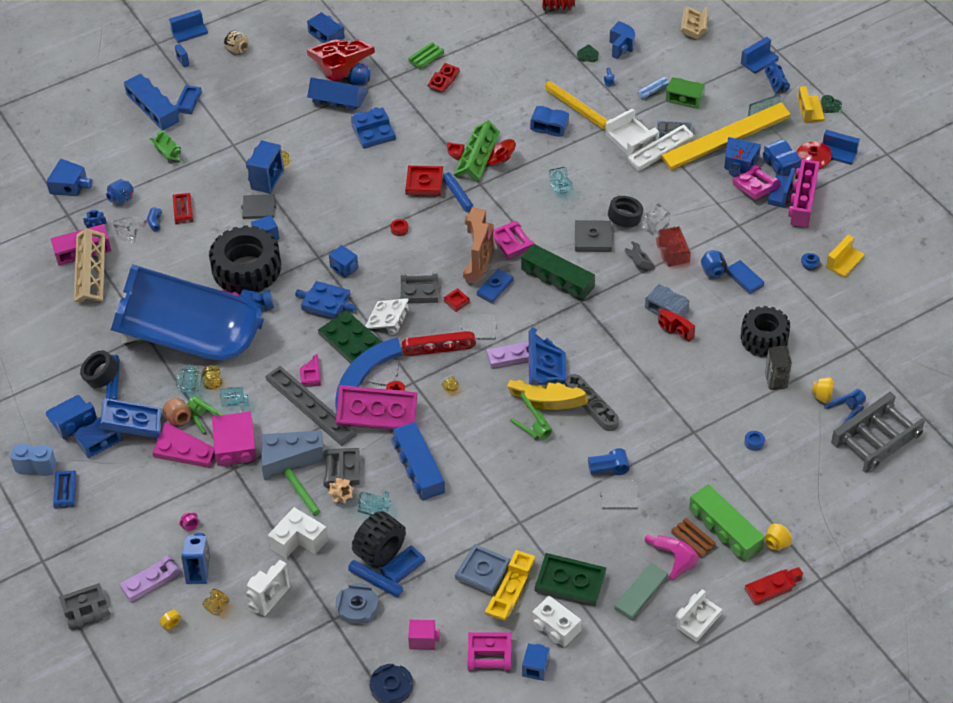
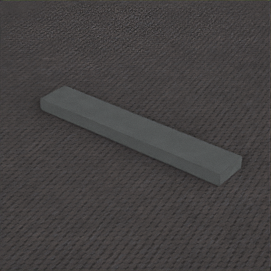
M281 366L265 376L266 381L339 445L343 446L356 436V431L351 426L336 425L337 414Z

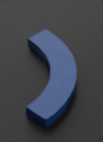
M398 337L381 342L357 357L343 374L339 385L359 387L371 372L370 370L376 365H381L388 360L402 356ZM339 385L335 397L336 414L338 405Z

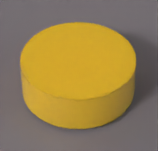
M171 610L161 617L159 624L164 630H170L180 622L181 615L177 610Z

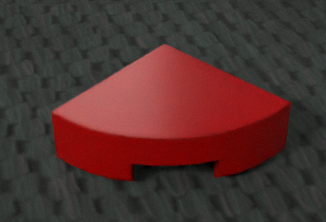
M447 142L448 154L460 161L465 144Z

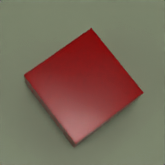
M457 288L444 297V302L457 312L470 303V298Z

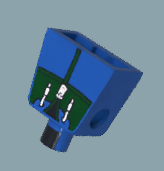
M195 533L194 536H187L185 538L181 555L186 584H207L210 561L208 540L203 533ZM196 560H198V566H197V567L194 566V562H195Z

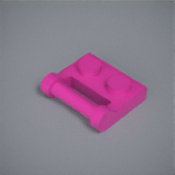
M754 165L750 171L733 179L735 187L755 200L778 189L781 184L780 180L770 177L757 165ZM756 177H759L760 179H762L763 181H765V182L768 183V184H764L763 182H761L760 180H758Z
M513 221L494 229V242L507 259L526 252L535 244L523 232L518 221ZM513 233H516V235L520 238L523 244H520V242L516 239Z
M468 632L467 670H474V668H504V671H511V633ZM474 655L504 656V660L474 659Z

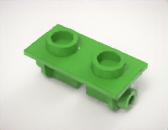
M159 131L155 139L150 138L154 143V147L161 151L167 160L181 161L178 157L181 154V147L174 140H171L172 138L165 131Z

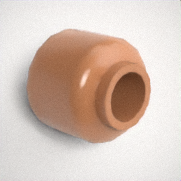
M180 398L168 400L162 410L165 419L176 427L185 425L192 414L191 408Z

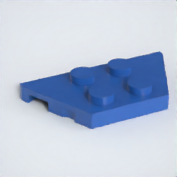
M532 327L528 331L529 384L548 385L549 382L563 384L566 381V353L555 346L548 338L543 340L536 334L537 329Z

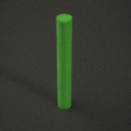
M290 468L286 469L284 474L313 516L318 515L320 510L292 470Z

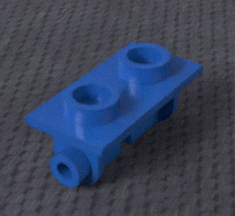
M772 59L765 70L766 76L775 94L779 90L786 92L789 90L790 84L784 78L785 75L782 67Z

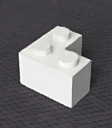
M294 507L268 534L270 549L287 559L299 545L316 554L328 541L326 526Z

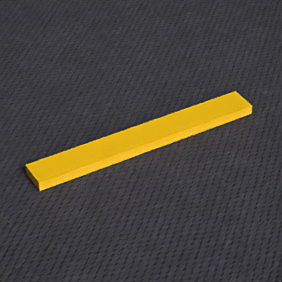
M780 102L662 154L661 159L670 171L727 146L728 137L741 140L790 118L791 114L783 103Z

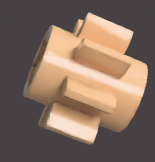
M336 478V483L329 484L328 494H331L333 497V502L339 501L345 504L346 499L353 498L352 490L354 487L349 485L350 480Z

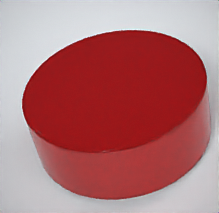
M396 219L390 224L393 235L404 236L408 233L409 228L406 220Z

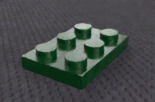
M348 310L318 329V334L350 364L362 353L382 342Z
M546 553L534 586V591L596 606L607 567Z

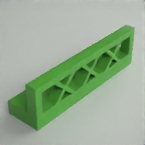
M490 120L474 127L453 174L456 178L468 174L474 181L480 180L500 134V131Z

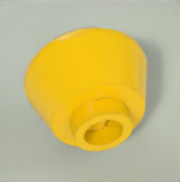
M827 377L814 382L812 393L815 394V398L825 404L830 402L834 380L831 377Z
M771 524L765 535V543L768 548L779 551L791 546L792 535L782 524Z

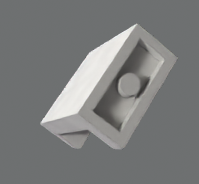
M630 109L606 122L605 135L628 156L659 139V131L656 128L648 130L635 118L634 109Z

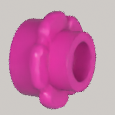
M195 512L183 514L179 522L180 526L186 531L194 530L199 525L198 515Z

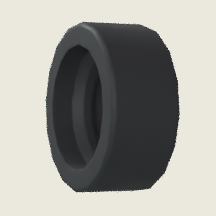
M617 196L611 200L607 215L614 224L630 228L640 223L644 208L633 197ZM618 209L628 210L633 214L623 213Z
M104 350L96 351L83 362L80 375L91 387L102 388L108 385L116 376L118 362L108 352ZM105 363L103 369L98 374L94 375L96 369Z

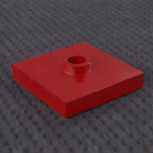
M408 165L405 195L441 196L443 166Z

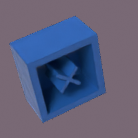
M261 140L259 145L254 148L253 155L246 162L248 181H250L252 190L271 194L284 171L281 145Z

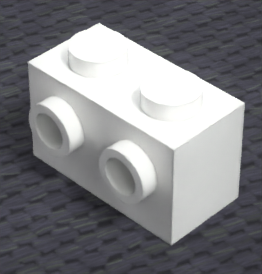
M550 596L532 611L533 626L538 631L546 633L554 643H559L564 648L581 632V619Z

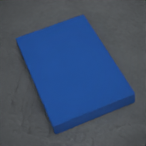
M103 398L99 428L159 438L162 408Z

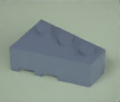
M322 430L262 434V472L264 480L270 479V476L278 473L284 474V471L288 468H303L324 461Z

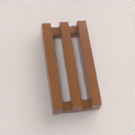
M687 518L683 519L682 523H678L677 527H673L671 533L676 538L693 547L700 558L716 546L715 541ZM682 530L686 535H688V536L690 537V539H688V538H687L683 533H681L680 531ZM694 543H697V544H698L700 547H702L704 550L702 551V550H701L697 545H695Z

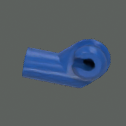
M157 207L150 209L146 219L154 232L160 229L156 219L161 217L160 214H162V210Z

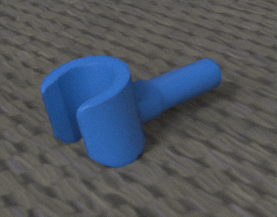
M607 68V76H604V82L606 86L615 84V76L611 73V69Z

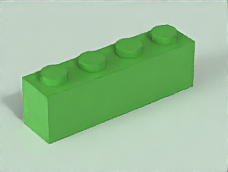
M709 484L690 496L689 509L694 516H698L704 525L718 536L721 542L726 543L732 549L736 556L746 561L763 549L765 536Z

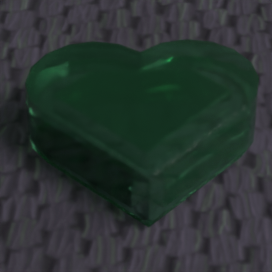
M588 44L577 51V59L581 62H596L599 59V52Z
M831 95L822 96L821 107L823 113L840 112L842 102L834 99Z

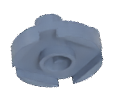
M354 583L348 585L349 588L344 591L342 589L336 598V608L340 619L353 624L371 622L379 607L378 596L372 591V588L366 584ZM357 600H360V603L362 605L354 606L352 605V603H356Z

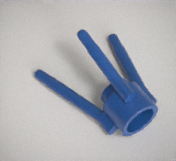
M857 388L847 395L832 400L824 408L833 407L844 401L850 408L854 407L855 409L844 421L845 423L864 408L862 403L866 401V396L861 389Z

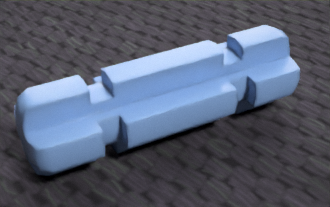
M663 77L659 81L641 89L638 94L641 99H645L660 89L667 87L669 82L667 78Z

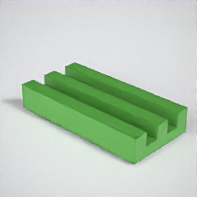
M431 42L410 56L408 61L421 70L443 55L444 49H439L438 45L435 46V43Z

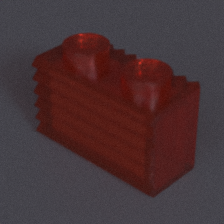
M680 226L660 229L658 237H656V245L658 248H661L662 260L667 262L668 267L690 263L691 252Z

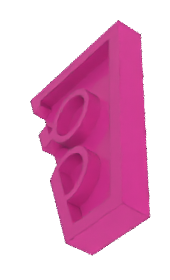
M165 422L152 454L154 458L210 468L215 456V450L213 446Z

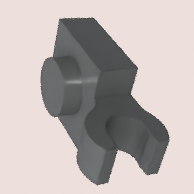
M632 241L633 249L625 248L626 254L632 256L634 259L633 263L638 268L650 270L654 266L653 262L645 252H642L640 245Z

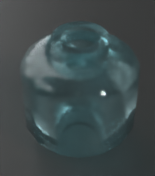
M186 365L185 369H179L176 380V387L180 389L179 392L195 394V391L201 389L203 374L197 371L195 366Z

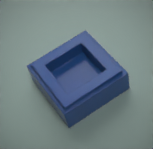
M181 44L175 45L178 61L183 67L189 66L186 50Z

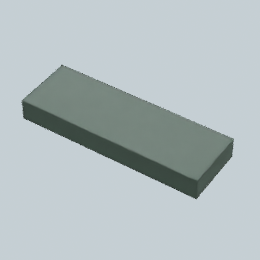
M650 563L615 604L614 610L633 620L667 579L668 573Z

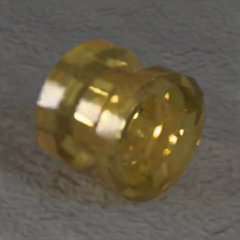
M211 365L201 371L203 385L206 389L213 390L222 385L219 367Z
M212 589L210 597L205 598L202 604L210 613L220 615L222 607L229 603V598L222 591Z

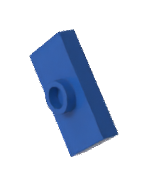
M497 269L478 289L477 296L493 303L514 281L513 276Z

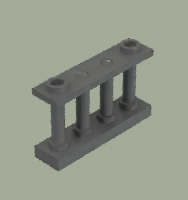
M888 392L833 431L831 443L836 448L841 444L847 443L863 457L865 461L862 471L865 473L870 469L877 468L881 461L912 439L919 438L924 431V419L921 418L913 424L894 408L896 396L891 392ZM884 414H890L906 430L899 434L880 417ZM871 423L876 424L892 440L885 444L866 427ZM857 433H861L878 450L870 454L852 437Z

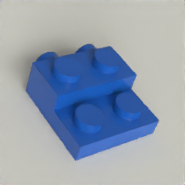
M374 107L369 112H357L354 116H351L352 128L363 149L396 140V135L389 123V117L384 108Z

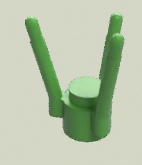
M521 393V397L537 421L532 425L533 431L513 418L510 421L529 433L534 439L538 437L541 440L548 438L552 434L553 429L547 423L540 409L537 408L535 410L525 394Z
M193 396L187 403L191 408V417L203 434L206 431L197 415L201 416L207 410L218 416L225 415L208 405L198 396Z

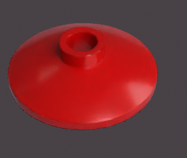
M507 139L494 146L487 164L492 166L501 162H507L515 150L516 142L513 139Z
M818 141L806 142L796 152L801 161L802 159L819 161V169L827 166L832 157L830 148Z

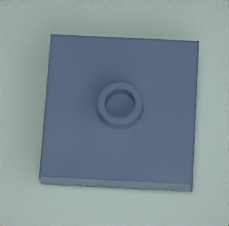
M474 544L456 572L455 579L493 595L507 572L511 559Z

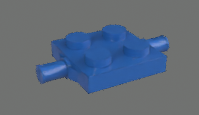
M316 281L309 291L297 289L295 292L296 297L304 298L301 303V310L332 319L336 318L343 310L356 311V305L347 303L350 297V290Z

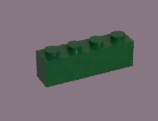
M533 244L521 257V270L553 285L572 297L583 301L595 287V274L536 244Z

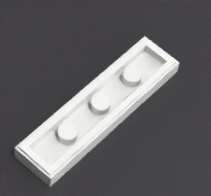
M683 124L630 155L627 161L639 172L660 160L662 154L694 140V134Z

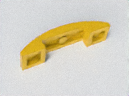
M518 550L515 551L508 565V572L495 597H492L485 615L503 621L509 617L529 578L535 556Z

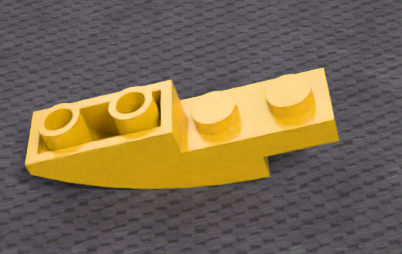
M510 380L507 386L512 396L522 398L521 393H524L535 409L562 410L579 407L588 403L586 392L576 387L574 389L569 388L561 383L554 384L549 382L545 389L543 386L529 385L521 380Z

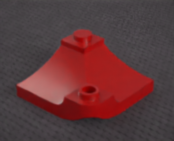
M355 39L351 42L332 40L307 49V55L321 67L325 77L334 82L341 81L342 78L347 77L348 72L359 61L375 53L374 46L360 39Z

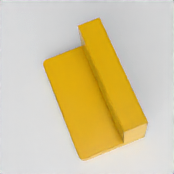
M800 86L798 103L804 123L823 122L825 117L819 96H809L807 87Z
M849 234L828 255L826 264L827 269L843 278L865 256L864 253L853 248L855 237Z

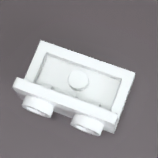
M703 589L698 594L695 593L690 598L688 605L685 608L682 607L675 617L677 619L676 629L695 642L721 616L723 610L705 598L706 591Z

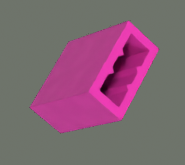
M251 411L212 416L217 466L256 461L257 455Z

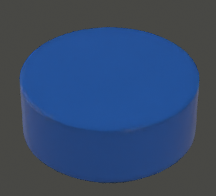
M270 290L264 291L263 299L266 309H273L274 303Z
M750 431L745 435L744 444L749 450L758 451L764 447L765 437L761 432Z

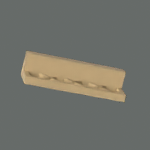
M85 228L76 235L74 302L82 303L86 299L97 302L103 301L105 233ZM92 236L99 238L98 246L92 241ZM93 251L98 256L97 263L91 257ZM92 268H94V270L98 274V278L96 280L91 275ZM93 285L95 287L97 295L90 294V286Z

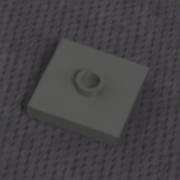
M575 220V251L611 252V221Z

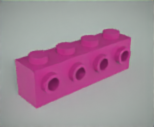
M802 159L800 169H796L795 179H798V181H794L793 191L796 193H792L790 204H793V206L789 207L788 217H791L790 225L809 227L819 161Z

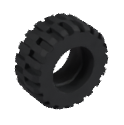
M244 225L241 228L233 227L230 231H224L222 236L219 235L210 247L209 260L213 278L222 289H227L228 292H237L240 295L244 289L253 292L258 291L259 293L265 287H270L272 281L275 282L281 272L282 264L279 244L271 233L264 229L260 230L259 227H248V225ZM252 256L257 258L255 261L246 264L234 263L235 260L241 257Z

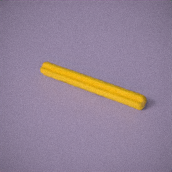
M552 81L545 83V90L603 130L606 129V122L609 120Z

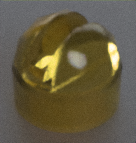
M454 376L443 381L442 387L446 392L455 393L458 390L459 384Z

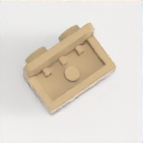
M686 6L683 10L680 32L696 40L701 35H704L708 29V26H706L709 19L708 8L705 7L700 13Z

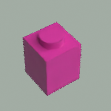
M409 619V649L435 650V641L440 639V629L436 628L435 620Z

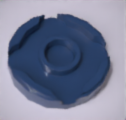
M382 665L372 674L369 684L372 696L380 703H402L409 698L413 690V679L410 672L401 665Z

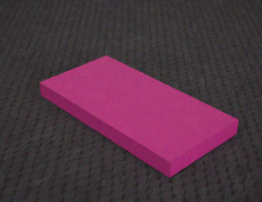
M339 385L336 425L393 430L413 423L416 420L418 392Z

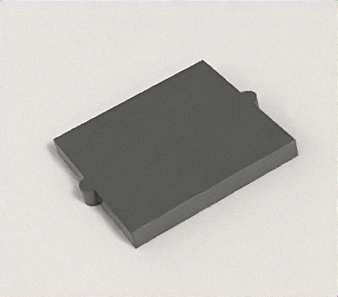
M275 194L243 195V205H241L243 219H258L269 215L274 218V208H276Z

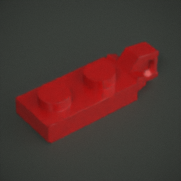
M800 567L790 571L787 569L780 570L745 585L744 589L754 605H758L792 591V588L796 586V582L802 580L803 572Z

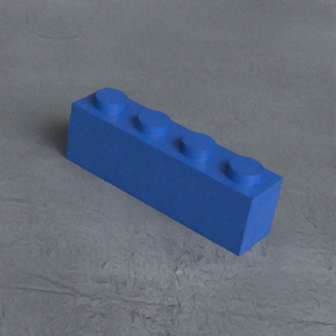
M140 73L124 81L126 95L162 131L180 122L178 116L180 112L177 106L172 105L168 97L163 96L158 87H154L148 78H145Z
M416 422L393 429L392 445L394 449L399 450L398 456L401 464L405 463L406 465L405 470L408 478L413 479L415 493L420 494L422 500L445 493V481Z

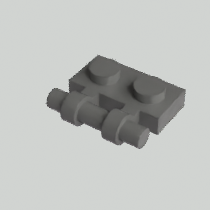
M100 583L59 597L65 617L73 615L75 619L67 621L69 629L77 626L81 628L86 623L94 620L98 622L103 620V617L110 615L108 607L99 609V606L107 604ZM93 609L92 613L81 616L80 614L84 611Z

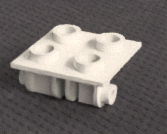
M409 299L378 301L365 326L368 329L387 328L390 335L397 334L406 313L409 311L407 305Z

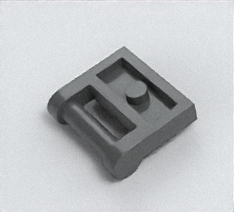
M438 272L429 275H407L406 273H401L400 299L408 298V303H438ZM407 282H432V284H407Z
M359 448L327 449L324 451L326 475L323 485L325 488H330V483H336V478L350 480L349 485H360ZM335 458H339V476H334Z

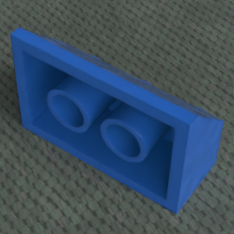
M310 77L307 98H312V102L322 104V101H328V105L336 107L339 104H344V108L354 110L355 107H361L368 88Z

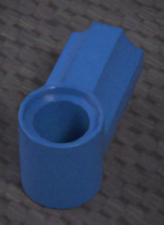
M622 448L613 449L609 454L588 457L591 475L606 472L623 475L630 470L626 451Z

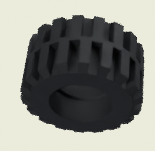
M758 306L755 307V310L750 309L749 313H746L742 320L740 335L742 345L745 346L747 351L751 350L752 354H759L761 357L763 355L771 357L772 354L778 355L779 351L783 352L788 345L791 327L790 320H787L788 316L783 314V311L780 309L776 310L775 307L768 308V306H763L761 308Z
M378 511L370 515L358 528L352 541V551L372 568L384 566L395 557L402 547L406 536V528L387 512Z

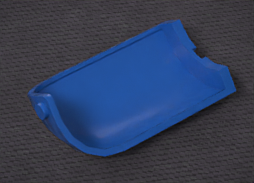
M132 264L123 290L127 294L125 298L122 297L120 299L111 331L206 359L226 360L238 356L250 346L257 329L261 330L264 319L261 318V309L244 298Z

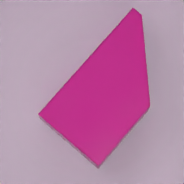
M315 354L312 360L300 368L301 384L304 387L321 386L318 354Z

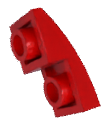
M444 62L440 71L434 73L427 86L443 93L456 79L460 69Z
M664 309L659 310L658 324L662 329H665L670 334L677 331L679 336L684 337L688 342L694 339V324L674 312Z

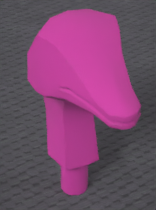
M649 534L645 536L644 541L654 545V548L668 551L675 555L673 568L669 575L670 580L674 581L680 574L697 565L699 556L693 547L687 543L658 535L657 538Z

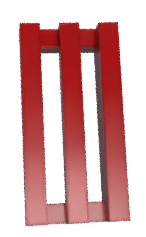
M191 194L172 195L175 224H179V221L186 223V220L193 222ZM185 197H187L188 215H185ZM177 198H180L182 216H178Z

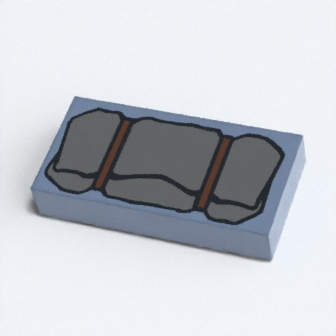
M657 121L659 137H663L683 124L692 132V122Z

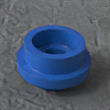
M806 253L802 256L801 263L805 269L814 270L819 265L820 258L814 253Z

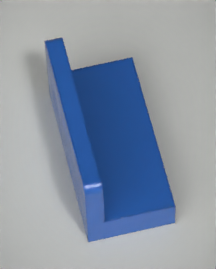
M200 9L169 19L170 29L177 43L208 34Z
M765 37L744 49L741 55V64L756 74L766 68L772 59L775 62L778 61L779 56L770 50L771 39Z
M826 130L823 143L831 150V160L849 165L853 164L858 152L860 139Z
M791 169L789 177L776 175L775 178L780 180L781 184L778 189L770 192L768 205L785 208L793 185L795 169Z

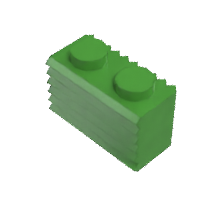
M672 77L666 90V101L698 109L704 97L705 84Z

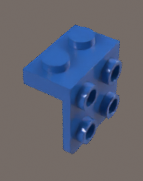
M76 395L46 411L47 418L62 439L71 436L79 428L94 423L97 419L92 403H85L80 395Z

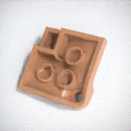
M472 207L470 214H467L465 217L467 233L472 235L473 240L471 249L472 260H470L468 267H465L463 271V278L468 283H476L484 276L494 252V224L487 223L485 209Z

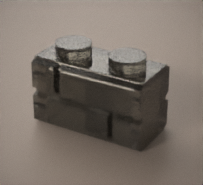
M775 346L768 349L765 377L770 390L788 388L792 361L786 346Z

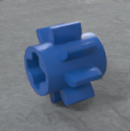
M98 210L87 212V217L83 218L86 228L107 224L103 212Z

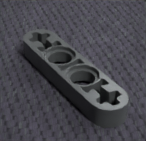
M569 375L566 378V387L580 388L591 395L588 403L582 405V407L604 430H616L619 424V417L614 410L580 375ZM601 406L603 410L595 411L593 407Z

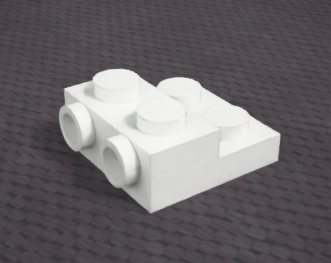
M279 560L276 565L270 567L267 574L259 571L256 576H253L248 581V591L245 595L250 600L248 608L252 612L266 616L291 587L287 563Z

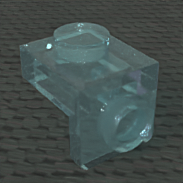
M566 167L549 170L550 185L556 193L564 194L568 190H573V183L568 178Z
M243 387L220 389L222 407L240 405L241 412H245V406H249L248 394L244 395Z
M364 491L359 494L358 512L372 515L378 511L388 512L391 505L389 492L385 491L381 496Z

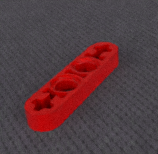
M464 331L406 338L402 341L401 345L404 355L416 356L472 349L476 345V338L473 332ZM433 343L431 346H425L426 344Z

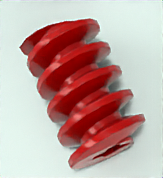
M542 0V8L546 10L548 6L549 10L552 11L553 6H555L558 11L561 6L562 10L565 11L566 6H568L569 11H571L573 6L575 7V0Z

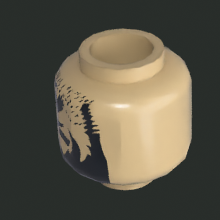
M232 30L225 35L224 46L230 52L238 55L248 49V38L239 31Z

